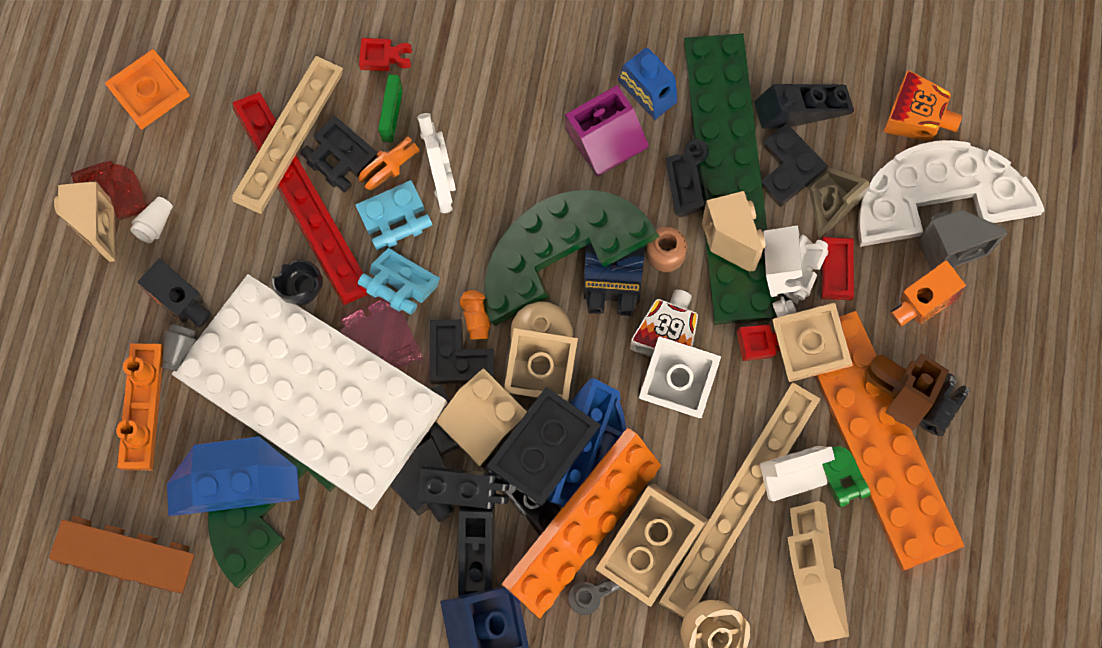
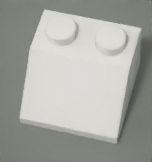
M658 337L638 398L702 418L721 356Z

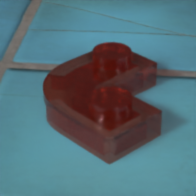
M106 161L71 173L73 183L97 182L104 192L110 195L115 215L119 220L140 214L148 207L138 177L125 166L113 164L112 161Z

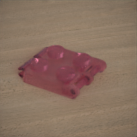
M383 299L369 305L368 308L371 316L367 318L362 309L342 318L346 326L340 329L343 335L395 368L402 367L415 360L418 362L424 360L402 312L391 308L390 303Z

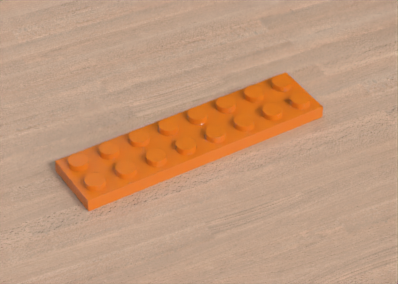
M857 311L839 317L852 366L815 375V379L847 450L853 455L862 477L868 484L871 494L869 496L870 502L903 572L961 549L965 545L911 428L897 422L892 416L885 413L892 397L865 379V370L877 355Z

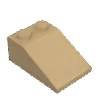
M651 484L646 488L597 565L596 570L651 607L709 519L656 484Z

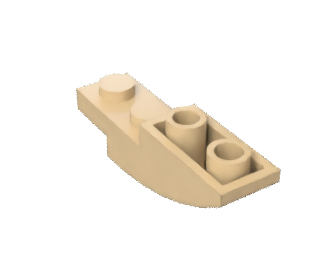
M817 501L790 508L793 536L787 537L798 593L815 641L820 643L849 637L840 570L834 568L826 506L824 503Z

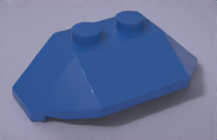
M591 378L569 403L598 422L600 428L548 498L549 502L560 507L565 506L626 430L624 413L620 404V392L594 378Z
M260 437L194 445L167 482L168 516L300 500L298 468Z

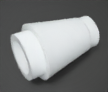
M157 197L155 201L132 221L131 232L146 243H152L154 239H159L173 208L172 204L162 197Z

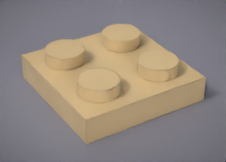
M835 303L772 319L789 382L852 366Z

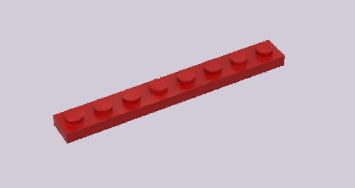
M260 92L232 102V109L257 153L277 122ZM295 155L277 189L344 306L369 295L366 292L367 289L358 284V280L363 272Z

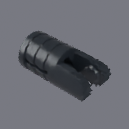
M950 373L947 374L933 406L919 423L924 430L936 436H943L945 434L946 428L949 427L950 422L954 419L955 414H957L970 393V389L963 385L955 390L953 396L949 398L948 396L957 380Z

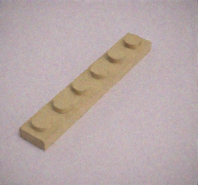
M315 56L234 192L233 202L262 214L343 73L342 67Z

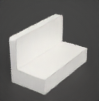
M815 446L760 463L768 499L770 501H777L826 485L827 478L822 464L835 460L832 447Z

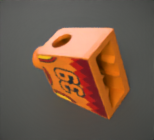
M907 70L883 132L918 140L932 141L939 127L956 132L963 115L946 109L951 97L949 91Z
M946 260L904 290L900 299L902 303L891 310L890 314L900 327L913 318L920 325L958 300L967 285ZM917 298H924L928 303H922Z

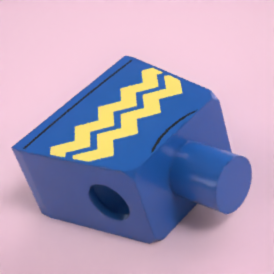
M644 48L623 65L618 82L654 120L677 103L675 76L649 48Z

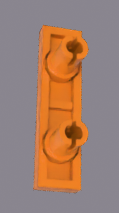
M130 343L129 358L123 363V371L127 374L122 421L116 428V433L120 438L117 468L120 470L153 471L163 370L161 365L163 362L164 346L162 344Z

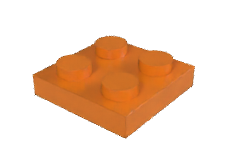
M154 49L105 82V85L141 130L190 96L186 88Z

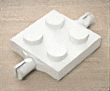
M423 113L418 115L417 118L421 129L420 136L425 140L436 186L434 194L437 197L440 212L448 213L453 210L450 191L456 190L442 132L436 133L434 123L431 122L430 113Z

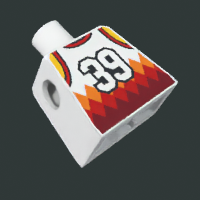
M676 289L673 292L670 303L656 299L634 334L630 350L652 357L658 337L692 347L698 319L696 312L687 310L692 296L683 290Z

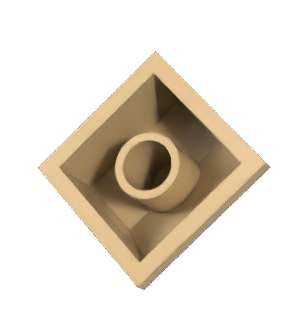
M97 182L58 185V196L54 199L57 215L109 262L116 261L115 203Z
M514 328L504 389L511 394L538 398L545 387H548L568 401L578 338Z
M483 368L459 389L438 417L436 423L481 468L499 451L527 411Z

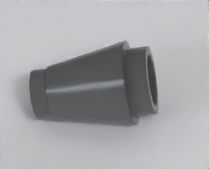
M173 324L170 325L169 331H165L162 368L177 372L196 339H193L195 335L194 330Z

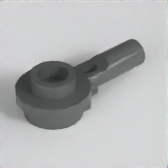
M610 579L596 586L590 582H579L569 591L568 603L577 614L589 615L598 609L602 597L622 587Z

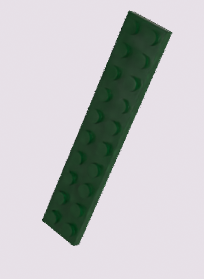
M744 33L684 38L694 139L704 141L709 148L707 158L700 163L706 198L710 200L744 191L747 201L751 200L755 208L756 219L753 220L756 230L761 229L763 232L767 230ZM704 232L714 325L772 321V319L777 318L772 304L776 302V298L771 297L766 277L765 249L763 248L762 258L759 260L756 270L749 272L711 252Z

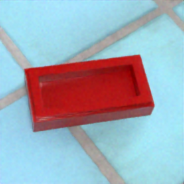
M822 237L821 241L828 244L827 250L829 253L821 266V299L852 301L854 298V238Z

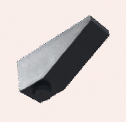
M460 506L458 596L492 589L495 507L493 509Z

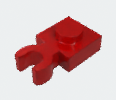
M361 38L360 70L390 71V64H396L403 69L410 68V59L401 58L400 56L404 53H412V46L409 43H400L396 47H392L391 39Z
M770 324L740 327L736 331L743 361L769 359L776 355V350L781 352L776 332L772 333Z

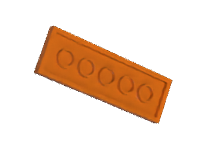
M629 428L624 431L503 581L502 585L539 619L551 608L558 595L574 579L575 574L585 561L594 554L597 546L613 530L620 517L635 502L637 496L647 483L655 477L657 471L662 466L636 432Z

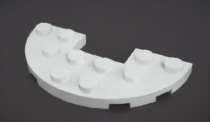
M933 141L919 144L897 154L893 160L888 162L873 177L862 199L859 210L858 238L860 247L919 237L922 235L923 229L917 207L971 197L974 199L978 217L992 223L1038 216L1045 210L1038 193L1026 176L1023 178L1010 166L1011 162L990 149L987 152L970 146L968 142Z

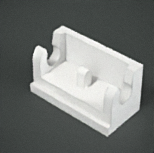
M798 226L763 231L766 244L764 248L766 277L771 297H775L780 293L794 292L801 289L800 281L786 282L787 279H796L803 276Z

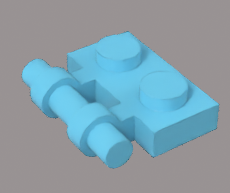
M411 180L356 204L368 234L370 235L381 230L382 235L371 239L376 250L387 245L391 248L397 245L396 241L412 234L415 237L422 234L423 229L432 226L428 214L418 219L415 217V214L425 209ZM406 219V224L393 230L390 229V225Z
M388 248L371 264L369 273L375 277L371 278L364 273L359 278L358 284L367 289L366 292L374 298L379 296L389 302L391 308L398 312L403 310L412 315L417 308V304L409 299L412 297L422 303L438 287L440 278ZM388 283L399 291L395 292L385 285Z

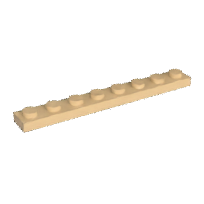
M792 382L659 604L684 618L687 612L699 603L766 491L760 463L788 454L820 398Z

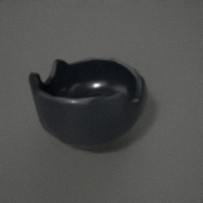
M296 260L289 264H283L280 274L277 277L273 276L271 280L273 291L286 303L297 306L312 302L323 286V277L319 268L306 260Z

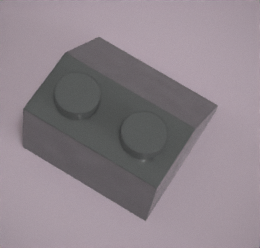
M963 210L954 213L944 211L932 217L931 223L924 229L925 232L918 243L932 271L946 260L954 268L990 255L1007 235V231L1002 226Z

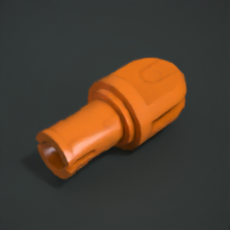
M407 136L388 153L386 151L378 152L376 154L377 159L360 173V183L370 179L364 187L368 190H373L389 177H397L400 174L399 166L418 153L419 148L415 143L412 144V139Z

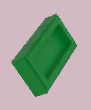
M388 74L378 127L382 142L393 143L403 94L401 79L398 75Z

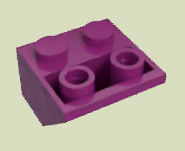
M618 85L565 114V130L596 177L649 147L636 113Z

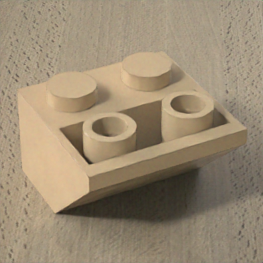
M744 191L707 200L702 226L711 252L752 272L756 270L766 244L762 230H756L753 219H756V212L753 202L751 200L747 201Z

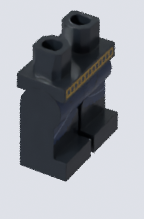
M592 243L586 245L584 299H586L588 313H604L606 300L618 301V315L633 316L636 303L640 301L645 245L617 260L616 265L611 263L606 267L600 263Z

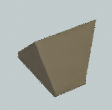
M828 167L824 173L807 186L810 191L819 240L862 201L870 186L868 180Z

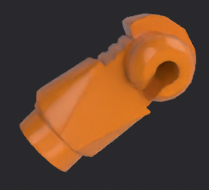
M476 290L465 291L460 297L459 303L461 308L465 310L463 313L470 340L488 339V331L491 325L488 315L484 311L483 300L486 297Z

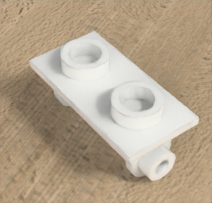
M801 235L799 239L803 276L786 280L788 283L800 281L802 288L794 292L783 293L786 297L792 299L794 304H798L799 300L803 301L805 297L810 296L811 288L817 277V274L812 272V270H820L825 257L829 253L826 242L817 240L813 244L805 235Z

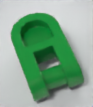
M832 447L835 460L823 463L822 465L827 478V484L838 507L841 508L850 503L849 500L857 497L859 499L869 497L871 495L870 489L862 477L853 455L844 447ZM849 477L852 486L844 488L840 480Z

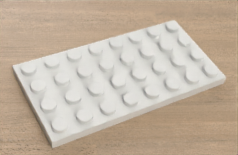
M248 274L192 346L177 372H172V375L371 510H373L448 404L443 397L295 304L286 303L272 289Z

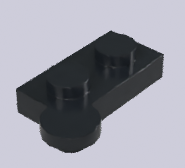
M700 139L689 141L685 146L683 155L676 154L665 158L675 214L679 217L705 210L707 198L700 163L707 158L709 148Z

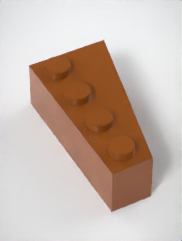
M72 516L71 522L62 519L49 556L51 561L65 566L70 564L73 567L93 573H105V575L126 581L132 580L142 585L183 595L195 558L193 553H189V546L171 542L169 547L156 544L158 538L138 533L137 539L124 536V529L105 525L104 530L91 527L92 521Z

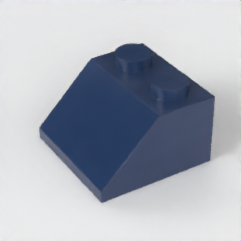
M504 586L440 601L449 648H529L520 601Z

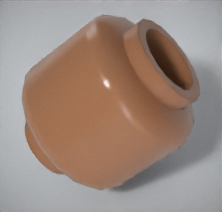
M661 227L656 230L660 237L646 245V258L649 264L656 270L671 272L683 264L687 253V241L684 235L677 229Z

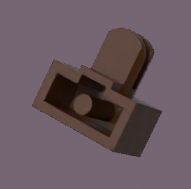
M922 353L915 362L911 361L906 369L884 355H877L865 370L864 375L869 383L892 397L885 413L892 416L897 422L914 430L933 406L949 370Z

